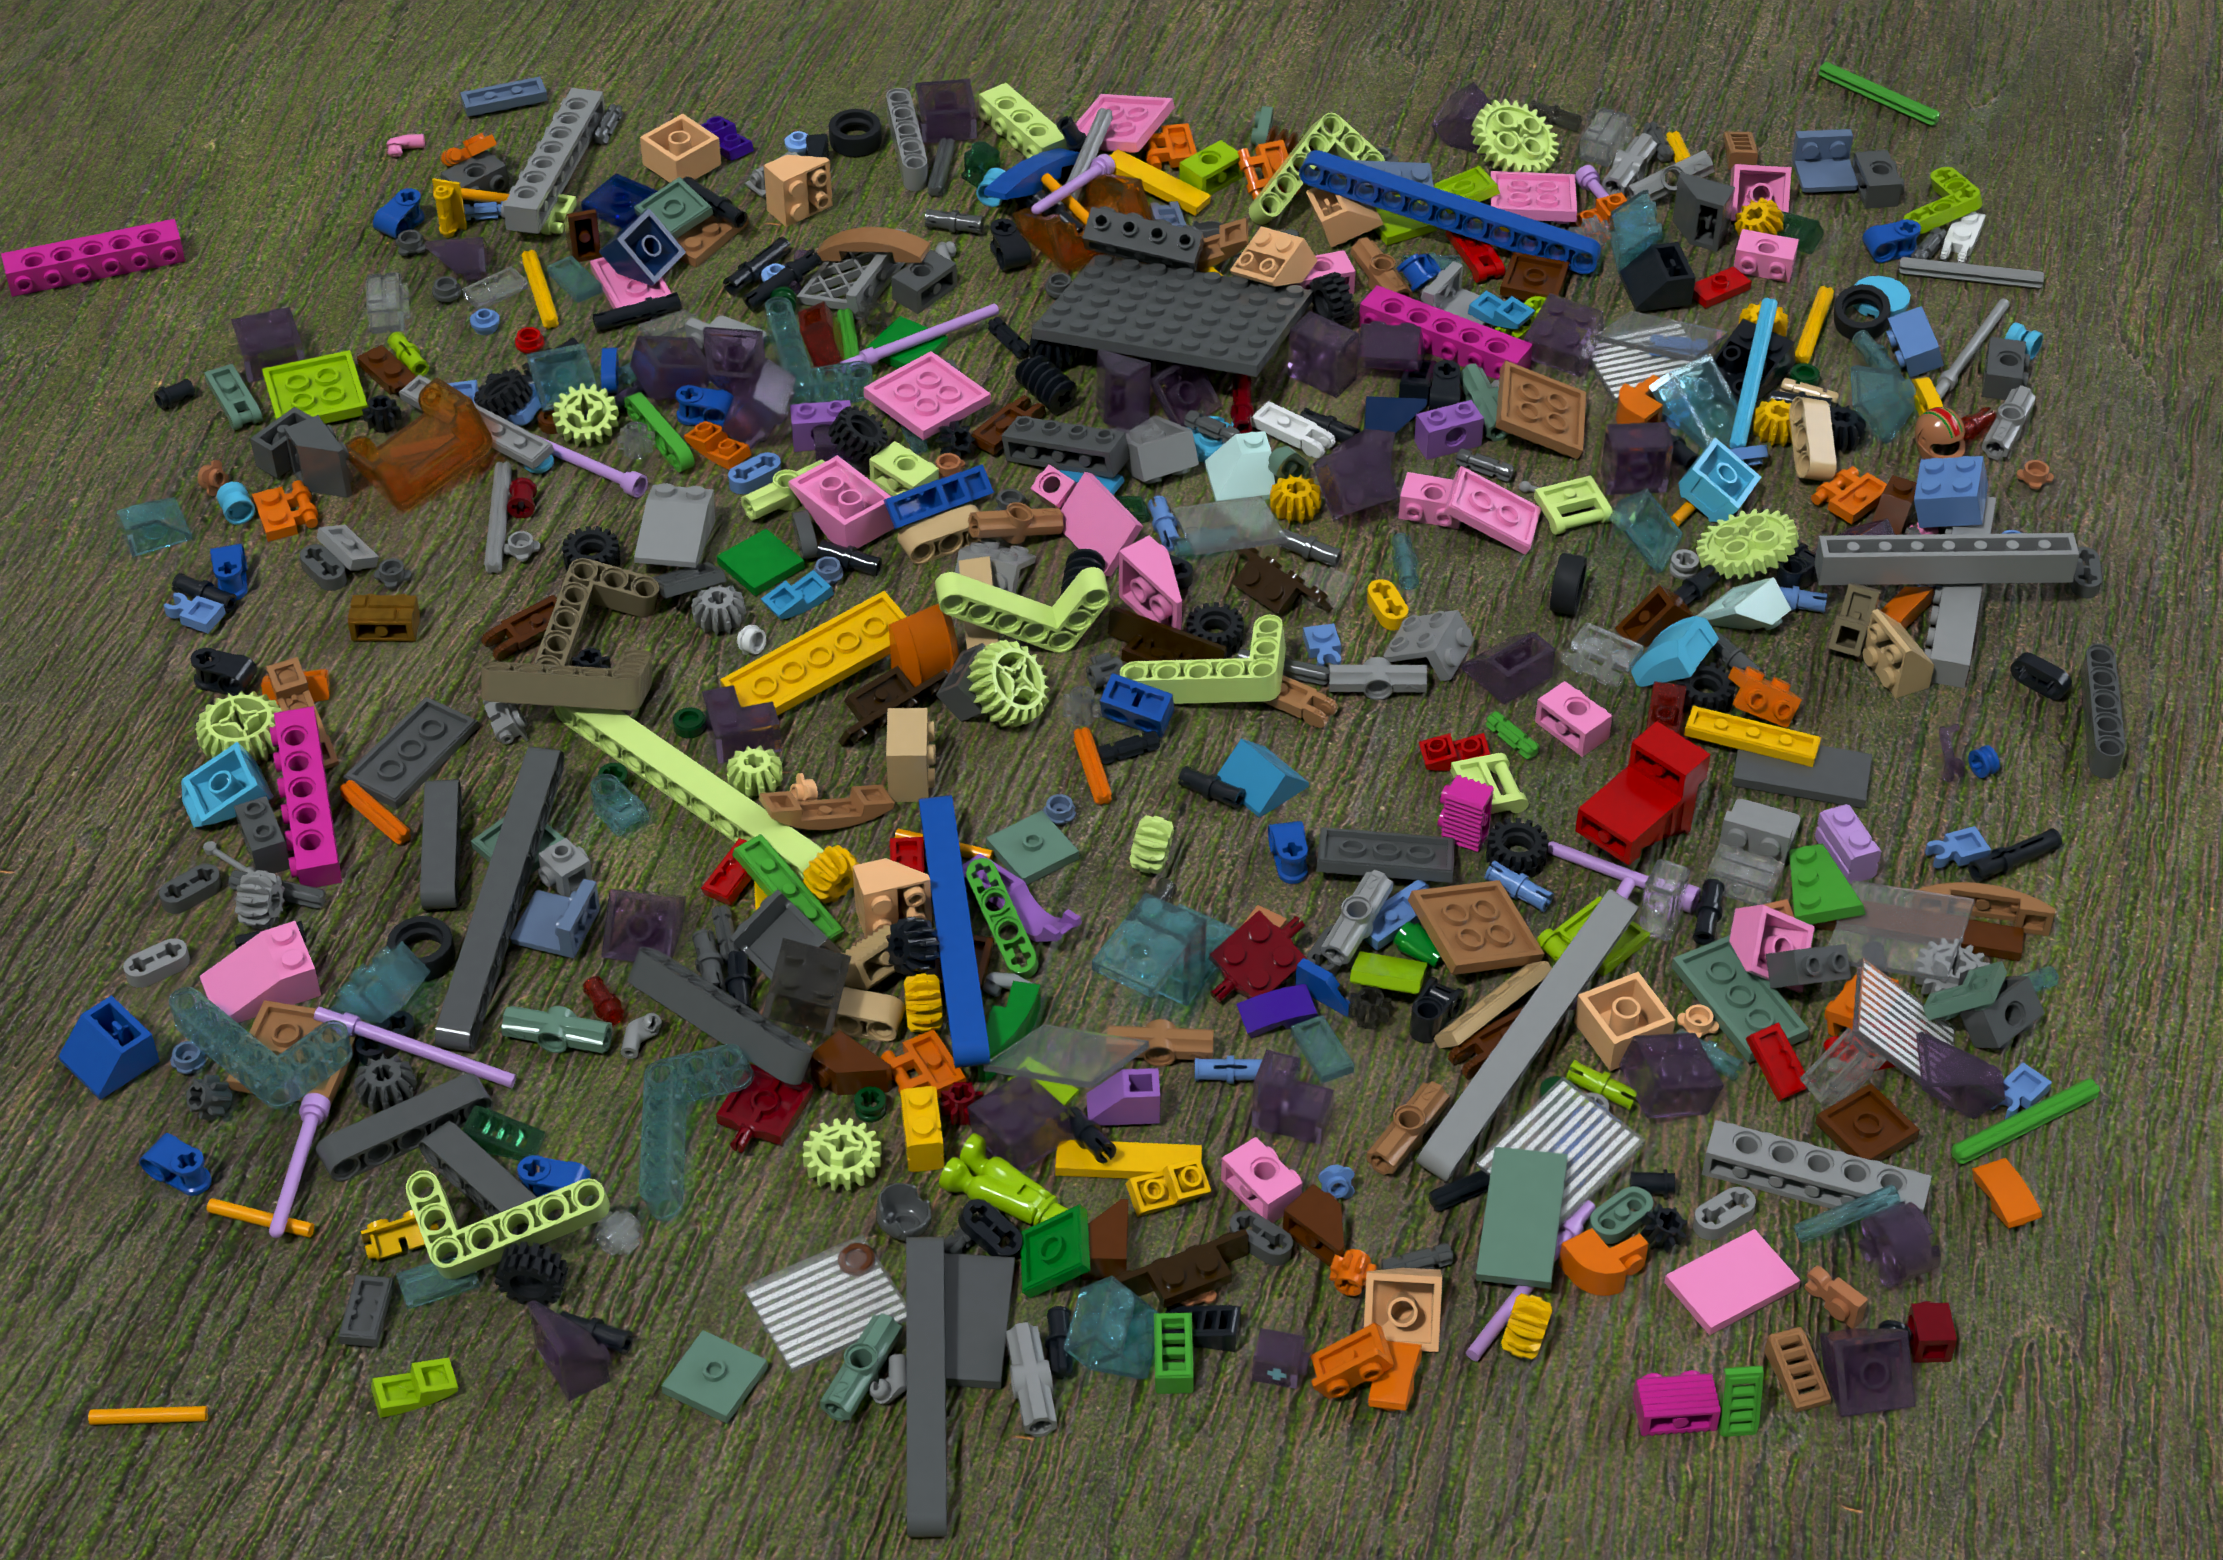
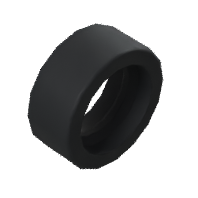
M864 109L844 110L834 115L829 122L831 148L841 155L849 157L866 156L880 147L882 142L880 119L870 111ZM854 130L867 132L862 135L844 134L845 132Z
M1859 284L1843 290L1836 298L1834 305L1836 329L1842 336L1853 341L1864 342L1881 336L1889 325L1888 318L1890 317L1891 305L1888 296L1881 289L1873 285ZM1860 303L1874 306L1880 312L1877 318L1868 322H1855L1847 318L1844 313L1850 306Z
M1564 552L1560 555L1551 590L1550 611L1568 615L1576 614L1585 581L1587 557Z
M417 916L402 921L389 933L386 944L392 970L399 977L413 982H425L440 977L452 966L456 954L450 928L442 920L431 916ZM432 940L441 944L440 948L429 956L411 958L401 954L406 946L416 941Z

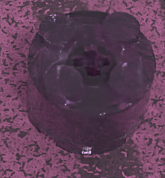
M1906 1200L1869 1215L1860 1222L1864 1238L1858 1242L1861 1254L1865 1260H1873L1878 1266L1880 1280L1887 1289L1899 1286L1938 1268L1941 1263L1939 1246L1932 1247L1928 1238L1929 1235L1934 1233L1931 1225L1922 1211L1912 1202L1905 1204Z

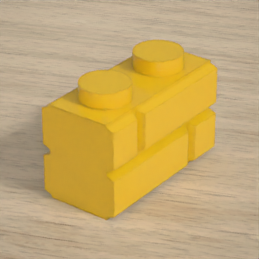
M925 1086L901 1090V1112L908 1171L920 1172L944 1168V1145L936 1087Z

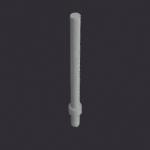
M2002 298L1998 301L1951 367L1944 371L1937 379L1935 389L1941 399L1946 392L1951 391L1955 387L1962 370L2010 306L2007 299Z

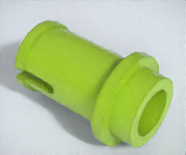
M1551 928L1544 930L1537 938V942L1543 952L1547 953L1555 962L1558 961L1568 947L1561 939V933L1557 930L1553 931Z

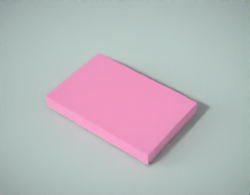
M604 257L590 261L591 270L613 309L645 301L647 297H652L653 299L672 294L662 277L651 286L617 274Z
M1460 466L1455 474L1444 513L1526 555L1532 545L1541 507Z
M1084 472L1061 508L1064 524L1062 532L1078 549H1092L1099 552L1105 560L1104 574L1111 577L1119 565V550L1134 542L1143 525L1092 473Z
M1753 1229L1665 1275L1664 1283L1710 1336L1799 1289L1801 1280L1762 1236Z

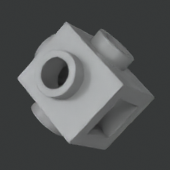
M567 838L547 847L538 854L540 863L538 874L542 882L547 887L552 886L561 896L570 897L573 891L578 890L583 879L593 881L591 864L586 852L580 846L576 847Z

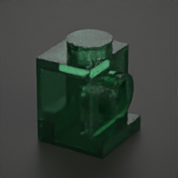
M978 141L973 143L972 149L964 153L965 171L961 173V178L978 188L989 169L1000 168V151L986 142Z

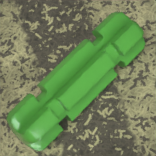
M1495 711L1486 718V726L1494 733L1499 732L1497 735L1514 750H1519L1518 753L1525 759L1531 760L1534 756L1538 755L1539 744L1530 737L1527 739L1528 735L1510 720L1506 721L1507 718L1500 712Z

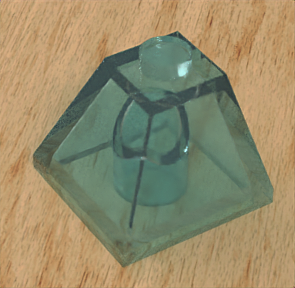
M584 343L526 355L542 412L554 410L553 404L556 402L560 403L559 394H570L568 387L572 386L577 391L580 390V383H584L586 389H590L593 384H596Z
M1854 365L1850 368L1853 407L1880 439L1887 444L1891 442L1915 409V386L1910 379L1905 380L1898 370Z
M1648 489L1619 500L1609 517L1615 529L1619 531L1623 538L1657 574L1663 572L1683 533Z
M175 497L132 505L115 513V519L132 557L193 539Z

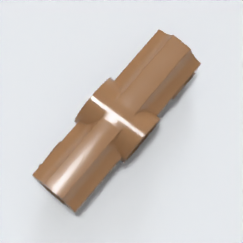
M1368 237L1358 239L1357 243L1351 247V255L1368 276L1369 288L1373 290L1378 285L1413 298V292L1395 269V259L1388 254H1383L1375 242L1369 240Z
M1019 502L1010 503L1006 510L971 512L968 518L969 533L972 539L1001 537L1011 544L1022 543L1026 536L1061 534L1064 527L1063 514L1060 508L1031 509L1026 504Z
M1163 1019L1150 1021L1146 1027L1108 1025L1106 1056L1144 1058L1148 1064L1158 1067L1170 1065L1175 1059H1213L1214 1030L1176 1028L1172 1022Z
M1433 1081L1430 1083L1423 1082L1407 1104L1395 1109L1393 1121L1366 1155V1160L1376 1172L1384 1176L1388 1173L1393 1174L1410 1152L1421 1147L1424 1134L1449 1104L1450 1096L1444 1091L1443 1086Z

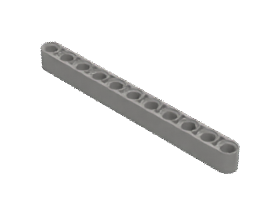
M1611 889L1607 891L1423 1147L1416 1159L1417 1164L1445 1182L1450 1179L1577 1000V995L1582 993L1629 927L1640 907Z

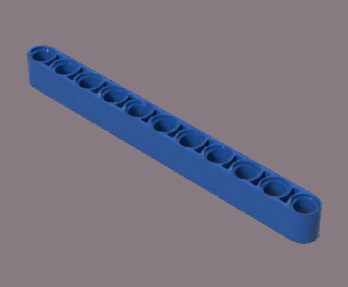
M1314 150L1309 152L1299 169L1300 179L1309 186L1512 252L1570 262L1569 270L1580 274L1593 272L1601 255L1600 244L1592 238L1323 151ZM1310 165L1316 166L1319 171L1313 170ZM1337 174L1345 176L1346 179L1339 178ZM1364 183L1371 184L1373 188L1366 187ZM1391 192H1396L1401 197H1396ZM1419 200H1420V201H1424V202H1426L1428 205H1427V206L1421 205L1418 201H1419ZM1445 209L1452 210L1455 214H1449ZM1472 218H1477L1481 220L1482 223H1476L1473 221ZM1499 227H1505L1510 232H1504ZM1526 236H1532L1536 238V241H1532ZM1554 245H1560V246H1562L1564 249H1563V250L1557 249V248H1555ZM1581 254H1588L1592 258H1585Z
M952 795L919 799L928 875L931 883L937 941L940 942L938 949L955 1068L991 1064Z

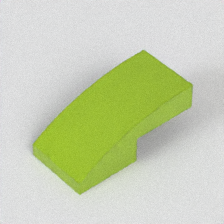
M448 1357L412 1363L410 1373L372 1378L371 1390L379 1417L382 1418L413 1411L445 1399L458 1392V1384Z

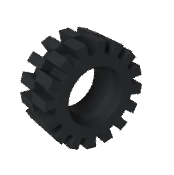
M1332 272L1312 279V282L1309 284L1311 287L1309 290H1313L1312 303L1314 307H1312V310L1317 313L1316 319L1320 320L1321 326H1325V329H1331L1351 322L1353 320L1352 316L1355 313L1352 309L1355 307L1354 303L1351 302L1353 298L1352 293L1349 294L1348 291L1350 287L1348 284L1345 285V278L1341 277L1340 273Z
M510 369L509 372L504 370L501 375L497 373L492 380L488 379L485 381L487 384L481 385L478 388L480 391L474 394V401L482 408L507 419L508 415L516 414L517 409L524 408V403L530 401L529 397L533 393L520 371Z
M847 406L841 410L829 427V437H832V444H838L836 449L839 452L842 450L846 452L844 456L849 458L851 455L854 461L858 462L861 459L862 463H867L886 444L888 440L886 428H881L884 425L881 421H875L876 416L874 414L869 416L867 414L868 411L865 409L860 411L857 406L853 408Z
M585 526L586 531L583 532L578 528L575 530L576 535L569 533L567 539L563 541L562 551L566 572L572 561L579 558H587L615 567L621 564L617 536L614 533L611 534V530L607 528L603 532L600 526H596L595 530H591V526ZM588 553H598V554H596V555H590V556L585 555V554H588Z
M1214 602V606L1210 607L1209 603H1204L1203 609L1197 606L1194 608V613H1189L1186 632L1225 646L1227 648L1226 657L1230 658L1232 657V652L1237 654L1243 645L1242 614L1238 615V610L1235 607L1230 610V605L1228 604L1219 607V602ZM1210 629H1218V630H1222V631H1224V632L1211 633V632H1208L1207 630H1210Z
M1701 661L1691 677L1677 680L1674 697L1677 707L1681 706L1680 711L1683 713L1689 711V715L1693 706L1725 714L1726 711L1729 712L1733 705L1736 684L1728 678L1730 671L1725 673L1726 668L1721 665L1717 669L1716 663L1711 662L1710 666H1705V661ZM1696 689H1708L1713 691V693H1703Z
M1510 818L1504 819V825L1500 822L1496 823L1495 829L1491 828L1489 831L1486 850L1487 863L1490 862L1489 866H1491L1493 861H1497L1519 875L1524 873L1528 874L1530 878L1535 877L1536 872L1540 874L1543 871V866L1546 865L1549 839H1547L1546 831L1541 832L1542 827L1539 824L1532 827L1533 821L1527 819L1526 823H1521V818H1515V823H1512ZM1521 846L1528 851L1514 852L1506 847Z
M521 1242L520 1247L516 1243L511 1244L510 1248L506 1247L502 1254L495 1276V1284L499 1285L498 1290L501 1293L507 1292L506 1297L510 1300L514 1297L518 1298L517 1303L524 1304V1301H528L530 1306L534 1307L537 1306V1302L542 1307L548 1306L549 1302L554 1304L557 1302V1298L559 1299L567 1277L568 1263L566 1260H561L562 1255L558 1252L552 1254V1248L548 1246L545 1249L539 1248V1243L534 1242L533 1246H529L528 1242Z

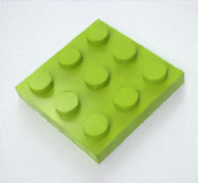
M350 350L262 368L276 420L293 407L312 417L318 415L324 424L363 416L362 409L368 408Z

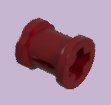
M517 478L509 486V492L512 497L508 500L507 511L516 518H528L535 511L533 498L537 493V485L531 479Z

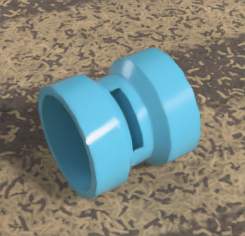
M991 168L987 171L983 181L976 190L978 200L982 204L989 207H997L1001 204L1003 199L984 195V189L1002 173L1006 172L1005 170Z
M2015 322L2009 328L2004 339L2025 341V354H2030L2031 361L2042 345L2044 334L2036 330L2028 331L2024 325Z
M229 482L221 486L217 491V501L229 523L240 525L252 519L255 514V506L249 498L246 487L242 483Z

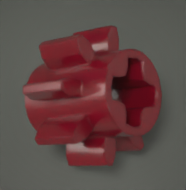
M953 1082L948 1091H941V1116L949 1115L951 1125L969 1126L976 1116H983V1092H975L972 1082Z

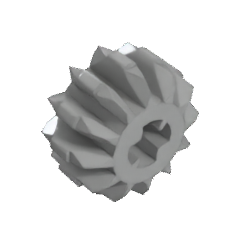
M721 583L718 587L708 586L706 590H697L696 598L692 599L693 620L696 626L703 629L704 633L714 631L717 636L719 632L725 631L730 634L731 628H740L742 620L745 619L746 608L744 598L741 592L735 591L733 585L726 588Z
M264 870L249 871L241 877L240 885L236 887L237 896L234 898L236 900L235 913L238 914L239 923L257 929L267 928V925L272 927L273 924H277L279 921V914L283 912L282 905L285 901L283 898L285 888L282 886L281 877Z

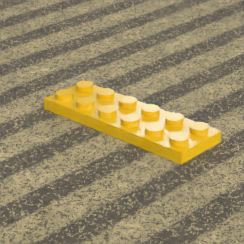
M882 591L721 678V687L751 725L756 728L889 655V624L907 616L885 591Z

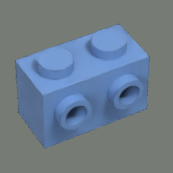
M1922 306L1888 318L1891 330L1886 331L1889 344L1891 348L1897 347L1898 351H1895L1894 354L1899 368H1906L1909 378L1944 366L1939 345Z

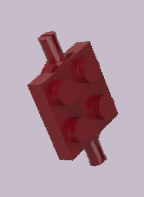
M1260 910L1257 911L1209 954L1208 959L1221 971L1224 981L1214 990L1210 991L1213 998L1216 997V1001L1221 1003L1233 990L1245 995L1247 999L1277 990L1296 973L1297 964L1303 958L1307 959L1293 944L1291 939L1305 927L1303 921L1299 922L1300 918L1294 916L1281 929L1274 925Z
M748 1063L716 1114L717 1124L738 1131L730 1143L731 1148L736 1152L737 1150L739 1153L744 1152L745 1147L753 1137L782 1146L811 1099L813 1085L803 1081L800 1085L785 1083L760 1067Z

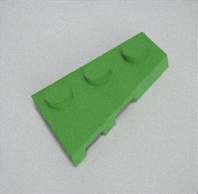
M1823 843L1789 850L1794 916L1796 919L1808 924H1816L1866 915L1863 903Z

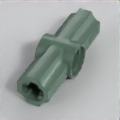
M1476 363L1468 364L1460 371V385L1466 395V401L1472 400L1484 417L1483 431L1486 437L1491 438L1493 442L1501 441L1509 433L1496 428L1499 388L1491 386L1483 368L1478 367Z
M516 1006L506 1007L501 1027L503 1036L535 1041L541 1048L552 1053L564 1052L567 1047L599 1053L608 1052L613 1032L612 1023L577 1017L572 1010L563 1006L550 1007L547 1012Z
M884 1313L873 1315L858 1341L845 1350L844 1363L820 1401L821 1409L830 1418L839 1422L850 1420L869 1391L871 1383L873 1381L879 1382V1372L903 1334L902 1326L893 1317Z

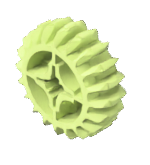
M1004 640L991 643L974 656L975 660L969 665L972 672L967 678L973 683L969 691L974 692L976 695L973 703H980L982 706L981 713H989L990 722L998 721L1001 727L1009 725L1013 728L1032 722L1034 718L1044 711L1043 707L1049 702L1046 695L1051 689L1045 685L1049 677L1043 675L1041 671L1044 665H1038L1036 662L1037 654L1029 655L1028 646L1020 647L1017 641L1008 642Z
M242 690L239 695L235 696L228 693L227 698L223 700L216 698L215 705H206V711L199 714V722L196 723L198 745L207 759H212L236 742H239L255 761L260 759L267 761L268 754L277 752L279 747H273L269 727L275 726L274 713L282 712V710L279 708L276 700H270L267 694L258 696L253 691L249 695H245Z

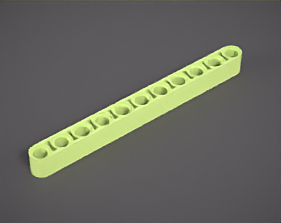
M554 706L557 717L566 726L735 843L739 838L749 841L762 834L802 882L805 877L803 872L810 866L809 861L814 860L818 852H823V849L792 827L772 819L760 805L621 710Z

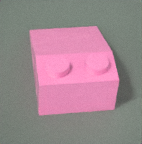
M838 455L788 481L790 489L806 510H808L827 538L834 544L844 547L851 545L858 549L894 529L883 501L892 496Z
M1149 535L1119 550V597L1138 615L1181 630L1182 599L1169 552L1165 546L1156 542Z
M296 921L261 931L199 976L219 1029L255 1018L264 1000L295 1005L321 996L316 970Z

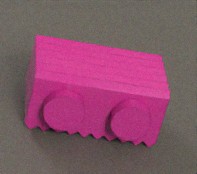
M1457 775L1451 785L1446 784L1440 797V804H1443L1444 808L1440 813L1437 824L1438 827L1442 828L1441 837L1455 838L1454 844L1479 852L1489 834L1493 786H1487L1486 783L1481 784L1480 781L1475 782L1473 779L1468 780L1467 777L1462 778L1461 775Z
M1689 1370L1681 1373L1679 1376L1665 1377L1658 1373H1650L1635 1380L1633 1401L1642 1436L1645 1437L1648 1434L1651 1436L1655 1434L1661 1435L1663 1433L1668 1435L1678 1432L1683 1434L1686 1431L1698 1433L1701 1430L1704 1432L1711 1430L1713 1432L1717 1429L1721 1408L1712 1373L1700 1374L1698 1371Z

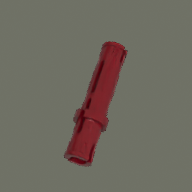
M1237 373L1232 379L1233 405L1230 409V414L1233 420V427L1237 428L1240 434L1252 432L1251 419L1254 415V407L1251 404V377Z

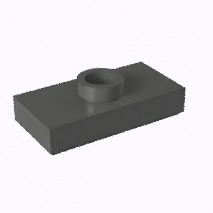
M356 1275L338 1335L340 1344L378 1346L395 1286L393 1278Z

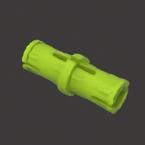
M402 332L392 333L388 337L387 343L395 351L397 359L407 366L416 377L418 375H426L429 371V365L421 357L419 348L415 344L410 343Z
M1577 1060L1573 1061L1570 1066L1572 1069L1568 1070L1566 1080H1570L1572 1083L1593 1093L1603 1095L1606 1099L1626 1108L1628 1111L1632 1110L1635 1105L1633 1102L1634 1100L1637 1101L1640 1090L1612 1079V1074L1606 1071L1602 1074L1579 1063Z

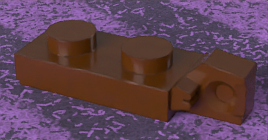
M383 345L357 356L359 367L390 395L401 391L416 378L414 373Z

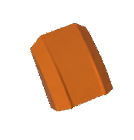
M939 603L889 624L891 669L898 666L914 688L944 669L948 673L950 672L959 657L958 644L952 617L940 610Z

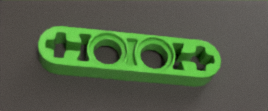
M641 392L625 397V407L632 421L677 472H682L694 467L695 461L689 446Z
M986 858L975 859L967 867V879L1010 973H1015L1024 979L1030 978L1038 969V958L999 872L991 860ZM980 870H984L987 873L991 885L986 890L981 879L978 877L977 872ZM998 896L1005 900L1003 908L999 911H990L986 907L987 902L992 897ZM1007 925H1014L1018 928V934L1011 940H1004L999 936L1001 929ZM1020 947L1023 957L1027 959V966L1023 968L1017 964L1018 961L1013 950Z

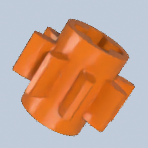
M1349 1249L1345 1251L1343 1257L1334 1255L1330 1267L1331 1274L1329 1280L1335 1281V1288L1342 1294L1357 1296L1361 1293L1362 1288L1366 1289V1271H1375L1377 1266L1371 1264V1258L1365 1252L1358 1249Z

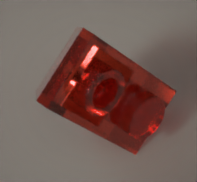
M825 301L798 312L800 333L818 375L840 367V362L845 360L840 323Z
M1654 681L1646 729L1658 721L1679 734L1687 686Z

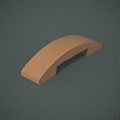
M1246 218L1219 225L1220 234L1204 238V246L1197 271L1231 258L1249 244L1248 220Z
M861 227L845 230L830 236L823 241L817 253L822 261H842L847 252H892L894 262L922 263L931 246L928 241L904 231L883 227Z
M298 657L266 666L277 703L282 711L314 706L324 767L327 769L339 765V760L329 735L325 732L311 697L308 682Z
M882 784L853 786L849 798L797 801L791 791L759 794L760 802L772 819L787 826L808 830L839 829L864 823L892 810L895 804Z
M1967 882L1942 883L1916 889L1911 909L1945 916L1949 912L2014 921V927L2024 928V933L2049 936L2055 916V908L2025 893L1995 885Z

